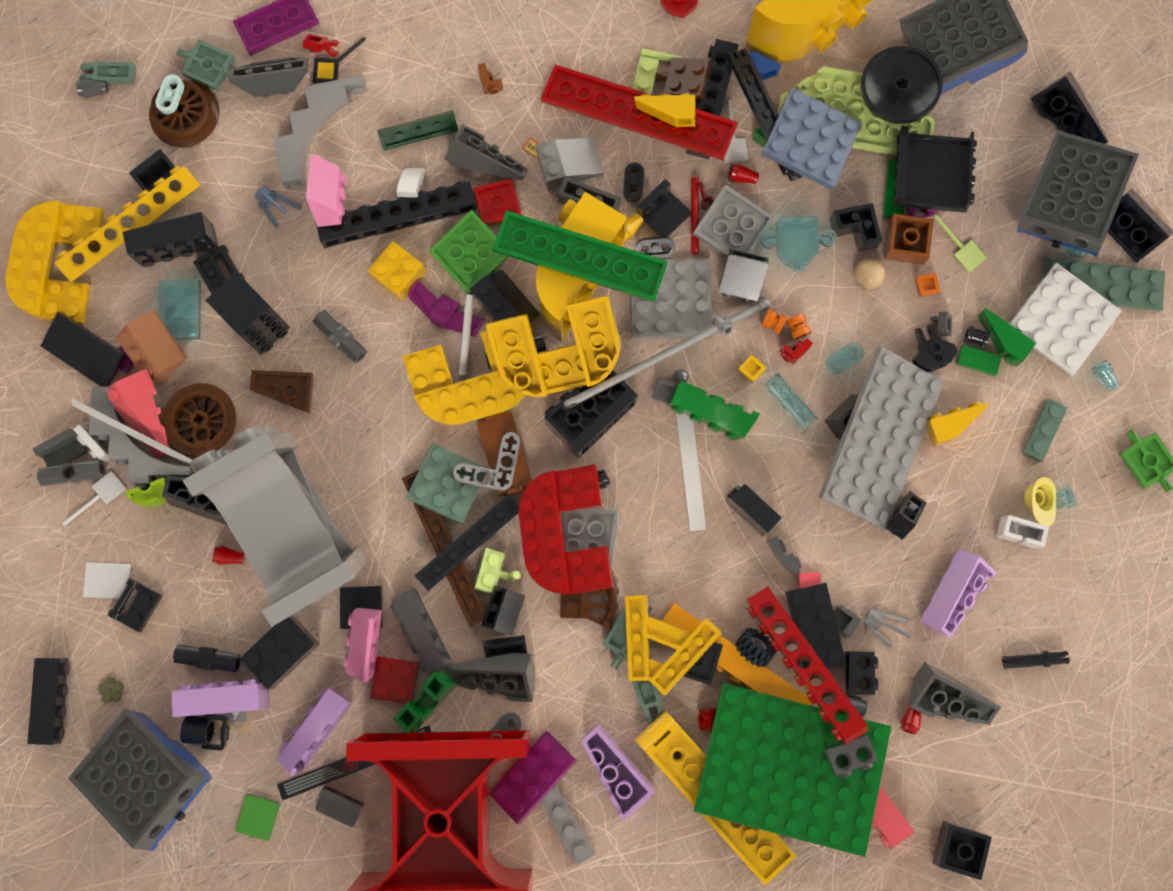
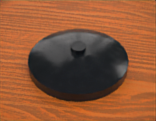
M909 46L890 47L877 53L867 63L860 83L861 96L866 107L876 117L895 124L912 123L927 116L937 105L943 88L942 74L934 59L922 50Z

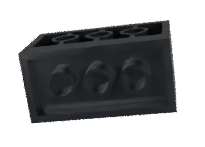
M237 272L229 277L205 300L241 338L261 355L268 352L273 347V343L283 338L290 328Z
M612 370V371L610 372V374H609L604 380H602L601 382H603V381H605V380H607V379H609V378H611V377H613V376H615V375H617V374ZM624 381L602 391L606 392V395L598 393L571 408H565L564 402L593 386H582L574 388L571 392L566 391L560 397V403L556 406L552 405L546 410V416L544 417L545 425L578 458L582 457L637 404L638 395ZM590 405L592 409H585V406ZM577 419V423L571 424L570 420Z

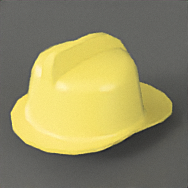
M1041 477L1025 490L1024 501L1039 524L1050 526L1054 523L1056 516V489L1050 479Z

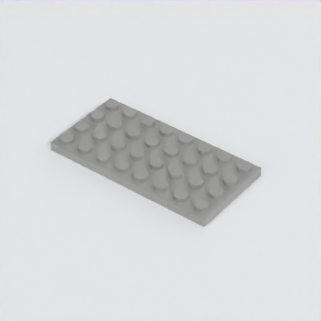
M877 347L818 498L881 530L887 531L885 527L894 514L927 428V421L930 420L944 382L888 349Z

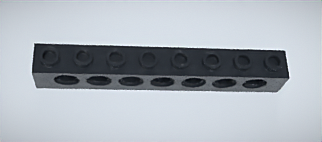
M459 181L453 186H439L429 192L420 191L418 192V197H398L397 200H383L373 206L363 205L353 211L345 210V215L342 216V223L339 224L343 225L341 230L335 231L334 229L337 225L317 226L320 243L324 248L468 213L471 210H477L470 181ZM452 196L459 197L457 201H449ZM439 201L437 206H430L431 202ZM413 206H420L419 210L411 211ZM394 211H401L398 216H392ZM374 216H382L380 220L373 221ZM356 220H362L360 225L354 226Z

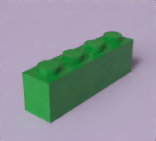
M679 381L675 384L667 406L671 407V411L680 415L684 413L690 416L689 419L693 422H703L712 431L726 433L725 437L736 441L737 439L745 438L760 413L755 411L752 414L744 412L743 406L738 404H725L724 398L717 395H710L708 397L705 390L686 382Z

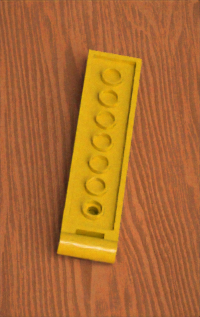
M665 710L634 740L691 804L695 806L706 755ZM676 751H679L681 753V756L678 759H675L673 757V754ZM701 814L765 886L796 857L795 853L776 833Z

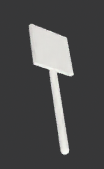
M727 99L729 119L733 120L731 100ZM734 134L724 162L748 161L745 138L736 139Z
M110 471L104 478H101L92 485V488L98 495L63 521L62 525L68 524L99 498L106 505L123 493L126 487Z

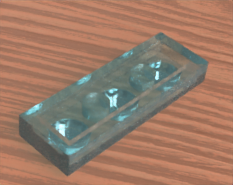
M778 373L764 384L768 391L780 401L782 407L795 418L796 423L802 426L804 430L818 419Z

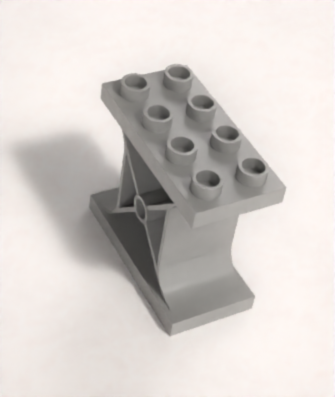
M253 426L230 439L235 447L234 450L232 448L225 451L224 449L218 451L213 449L192 460L189 465L193 469L194 474L184 479L183 482L192 497L202 494L206 495L219 510L265 587L269 598V605L262 610V613L272 627L354 579L368 558L360 545L353 549L346 542L305 475L294 452L295 449L300 447L292 432H279L276 426L270 428V426L266 428L263 426L258 428Z

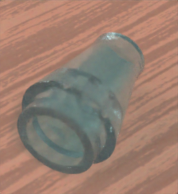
M1107 360L1101 361L1092 367L1093 375L1108 391H1112L1120 386L1112 364L1108 363Z

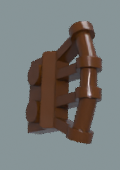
M613 575L614 588L571 595L561 594L560 618L588 619L611 629V621L616 610L619 608V604H617L619 589H617ZM588 594H609L608 603H588ZM587 608L608 609L603 620L587 613Z

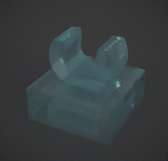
M1070 485L1059 489L1060 492L1056 493V497L1062 499V503L1057 505L1056 508L1060 509L1066 505L1068 509L1078 505Z

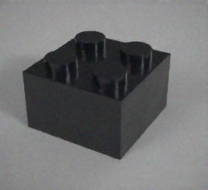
M942 821L932 863L940 868L982 880L992 837L982 832Z

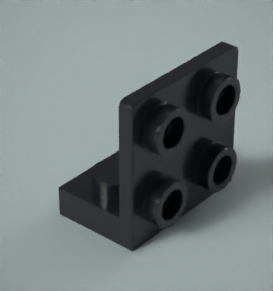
M666 179L637 205L636 212L641 215L644 222L660 237H669L691 215V211L670 192L671 184Z

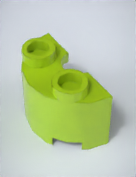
M163 477L150 482V487L147 490L143 491L142 488L136 487L125 491V494L129 500L137 505L151 509L158 508L167 502L162 495L166 478Z

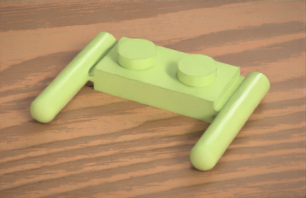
M642 48L633 89L652 95L659 60L671 62L672 57H682Z

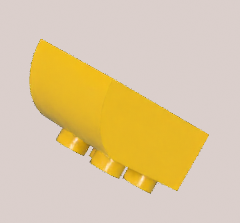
M763 0L754 8L745 46L751 52H757L776 62H790L800 59L815 48L822 53L837 40L838 34L836 32L844 25L852 30L866 18L868 12L864 8L872 0Z
M584 192L578 203L569 199L562 208L558 217V221L563 223L561 228L621 247L625 245L628 217L590 194ZM538 266L536 286L540 312L544 323L553 335L561 341L564 339L571 328L567 304L590 299L598 285Z

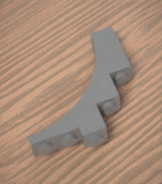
M92 387L91 408L126 426L124 419L116 411L108 398L106 390L109 387ZM90 415L89 435L95 437L97 441H109V460L114 461L116 465H128L127 484L133 485L135 488L148 489L150 482L163 477L166 479L167 476L187 478L194 474L191 467L171 465L155 459L142 449L132 436Z

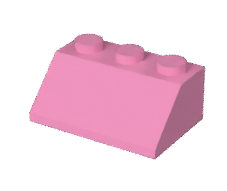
M310 155L306 194L308 205L318 227L339 225L342 223V216L345 215L343 201H346L344 187L347 186L345 174L342 175L339 166L316 155Z
M356 608L349 615L348 625L351 626V633L347 635L346 646H349V653L345 656L344 667H347L346 674L363 682H368L375 671L382 610Z

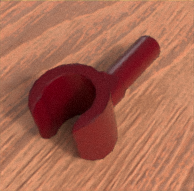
M699 181L697 184L702 194L701 207L706 210L704 202L708 201L712 205L713 198L707 195L702 181Z

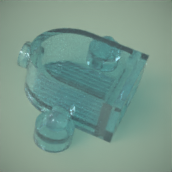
M818 216L778 217L775 223L776 234L772 231L764 232L761 236L760 244L766 249L776 246L779 260L785 266L793 268V271L799 272L804 271L805 267L813 261L818 253L819 244H822L824 247L833 246L837 240V234L835 231L827 229L820 236Z

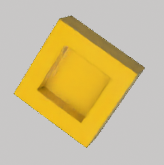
M751 354L737 371L753 384L767 367Z

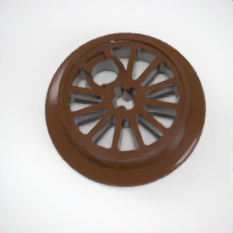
M182 80L184 91L176 111L172 114H163L157 108L155 101L160 90L159 88L151 100L149 121L153 132L163 142L176 147H189L204 141L214 131L219 119V106L214 94L207 87L198 82ZM199 99L202 100L201 103H195ZM203 109L202 113H198L193 110ZM193 116L199 118L196 123L191 120ZM172 120L170 126L166 127L165 125ZM180 121V128H181V129H180V130H175L176 127H177L178 122ZM190 122L192 126L185 128V123Z
M197 383L180 389L170 398L163 412L162 424L165 427L167 440L175 449L187 455L201 456L213 449L215 451L219 450L229 441L236 426V410L232 400L222 389L211 384ZM198 399H203L202 410H200L196 402ZM208 399H212L214 402L207 410ZM190 403L195 408L193 413L186 408ZM220 405L221 410L212 414L217 406ZM183 411L191 415L190 419L181 418ZM224 415L223 421L214 420L215 418ZM201 417L205 418V420L201 422L202 424L198 423V421L202 420ZM181 422L191 423V425L180 428ZM214 424L223 425L220 431L213 427ZM193 429L186 439L183 434ZM204 431H207V438L201 440L199 438L200 433L202 434Z

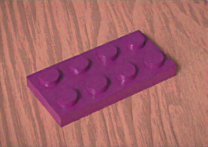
M546 730L530 748L527 758H521L493 788L489 795L516 824L520 825L577 762V759Z

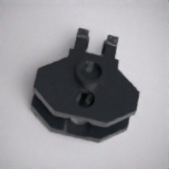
M929 324L927 325V333L930 340L926 341L921 328L915 329L919 345L917 346L918 351L912 359V364L926 372L946 367L947 364L952 362L958 352L955 344L942 340L941 336L938 337L934 326Z

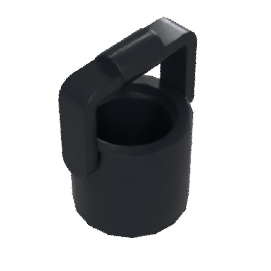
M206 714L204 717L185 716L181 725L180 740L186 744L202 745V749L221 751L226 747L227 740H229V719L225 715ZM214 720H222L221 745L210 744L214 734Z

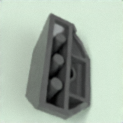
M290 57L242 65L239 68L230 69L229 82L254 97H268L279 93L288 94L296 89L307 74L309 61L308 58Z

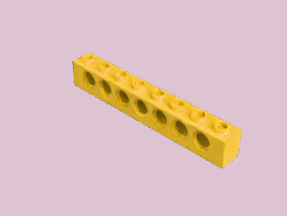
M179 165L169 172L171 174L166 180L163 177L153 184L155 186L150 192L147 189L137 196L139 200L134 204L130 201L121 208L123 212L118 216L115 213L105 220L107 224L102 228L96 226L88 233L91 236L86 240L81 237L72 244L74 248L71 251L67 252L64 250L56 256L58 260L54 264L70 282L77 279L125 243L123 231L149 225L197 189L200 184L185 166L181 168ZM173 180L179 181L181 183L180 191L173 192L169 187L170 182ZM157 192L163 193L165 195L164 203H156L153 199L154 194ZM145 204L148 206L149 213L146 216L138 213L139 205ZM124 216L132 218L133 225L130 228L122 225L121 220ZM108 228L116 231L117 237L114 240L106 237L105 232ZM95 240L100 243L101 248L98 252H94L89 248L91 241ZM75 253H81L84 256L82 264L74 262L73 255Z

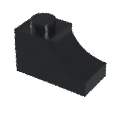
M909 491L885 528L903 540L917 525L927 502Z

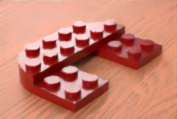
M596 464L560 471H547L532 480L522 494L519 503V523L525 566L531 578L548 591L562 595H571L614 588L608 546L566 552L561 513L602 506Z

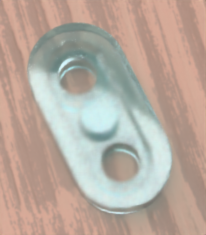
M852 342L836 351L827 359V369L833 374H840L852 367L864 357L865 351L863 346L857 342ZM850 351H854L856 357H852ZM837 361L839 363V367H835L833 365V362Z

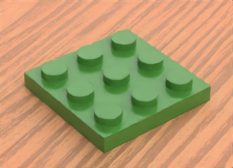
M472 210L429 250L433 257L469 295L471 294L470 288L483 277L492 274L509 258L508 256L493 252L497 236Z

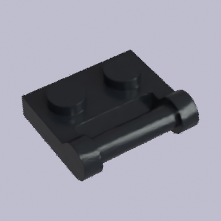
M221 245L193 261L211 294L227 280L216 261L218 257L222 258L231 275L237 272L245 280L243 274L239 273L230 258L226 245Z
M128 578L126 588L114 608L110 609L107 615L137 632H142L163 595L134 579ZM134 589L138 590L139 592L126 615L121 614Z

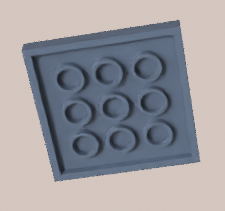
M792 87L761 155L833 190L862 122Z

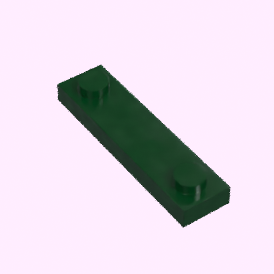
M450 110L377 130L382 149L386 151L458 131L454 112Z

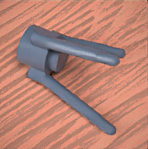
M266 186L259 188L255 194V198L259 201L258 205L264 210L275 227L279 225L267 206L271 207L274 205L284 214L287 213V210L276 202V198L298 210L302 209L301 206L281 196L273 189L269 190Z

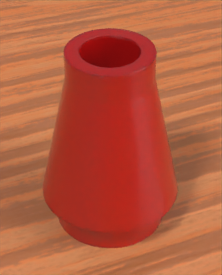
M740 163L732 164L728 179L736 183L756 184L759 173Z
M220 545V547L215 546L212 562L217 563V565L243 564L245 553Z
M909 706L900 721V730L917 735L921 727L922 713Z

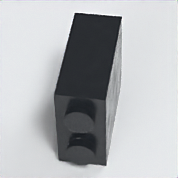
M745 483L742 487L737 485L727 495L729 498L727 504L761 536L766 535L782 518Z

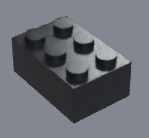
M291 615L274 625L240 660L267 689H274L320 643Z

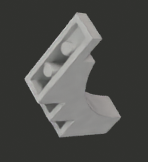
M363 75L305 86L309 108L289 112L293 134L274 138L281 179L286 189L297 190L301 186L306 185V158L315 135L333 114L350 104L348 94L357 95L362 93V91H367Z

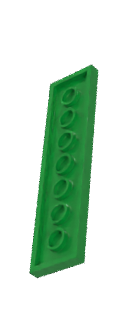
M507 210L493 247V252L655 303L668 264L666 260Z

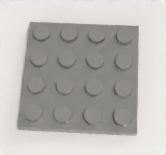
M663 259L668 261L655 303L631 296L632 339L689 338L712 326L710 259Z

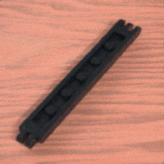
M747 49L734 51V55L733 53H728L727 60L767 141L778 113ZM777 163L784 176L787 175L790 181L803 177Z

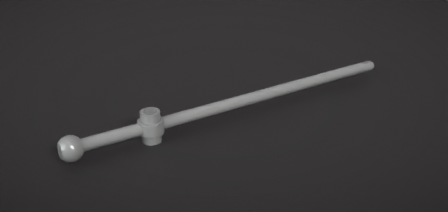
M762 296L759 297L754 305L728 318L719 314L714 316L712 319L713 326L566 400L564 407L571 408L717 332L725 336L729 335L733 331L732 324L757 311L766 312L771 306L768 297Z

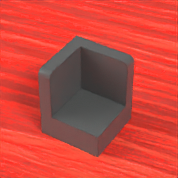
M838 605L834 610L838 631L845 637H851L862 619L843 605Z

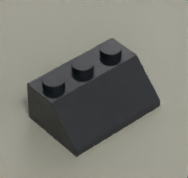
M1130 189L1122 196L1107 233L1138 263L1169 238L1173 230L1133 189Z
M503 270L483 277L470 288L471 294L474 295L476 301L494 322L527 314L529 323H531L540 315L539 311Z

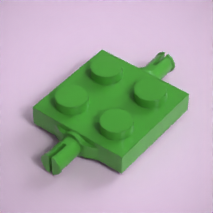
M1134 429L1125 433L1132 444L1127 450L1120 453L1119 456L1140 487L1144 489L1153 483L1159 482L1165 492L1173 489L1167 479L1173 471V457L1158 435L1153 433L1146 438L1140 439Z

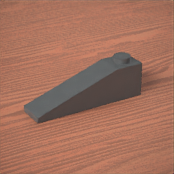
M464 124L461 125L446 153L445 160L451 165L463 169L523 181L528 170L510 155L501 154L498 150L499 147L495 144L490 146L484 141L485 137L479 132Z
M509 653L446 665L445 667L447 676L457 686L471 690L480 688L487 690V694L493 696L494 693L506 696L507 700L533 702L535 667L532 654Z

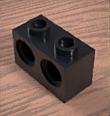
M845 651L847 664L845 665L846 694L875 695V690H878V678L875 677V669L878 668V658L875 656V652ZM861 656L866 659V666L864 668L858 666V659ZM860 678H864L867 682L866 687L862 690L858 687Z

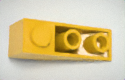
M683 93L680 95L661 94L660 96H650L643 94L635 96L637 109L675 127L695 126V95Z
M980 401L969 404L967 409L962 410L961 407L949 410L950 414L942 416V413H937L930 416L926 429L932 446L958 437L989 405L988 402L981 404Z

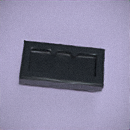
M525 635L483 641L486 658L509 653L528 654Z

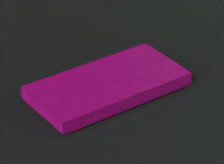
M276 0L233 20L250 56L320 24L308 0Z

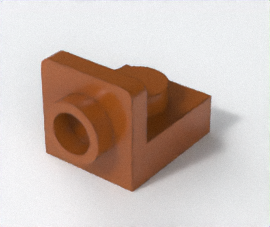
M485 63L478 64L484 95H493L502 91V79L493 80L491 69L487 70Z

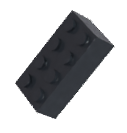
M202 212L122 232L127 255L143 267H151L161 261L170 262L174 258L181 256L190 257L193 253L200 251L210 252L213 248L219 247L214 225Z

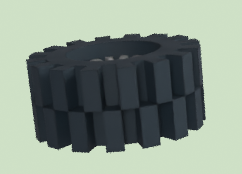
M747 628L735 644L737 651L741 652L740 655L742 657L745 656L747 662L751 661V664H756L757 667H765L776 654V651L770 644V638L768 636L765 637L762 632L759 633L757 629Z

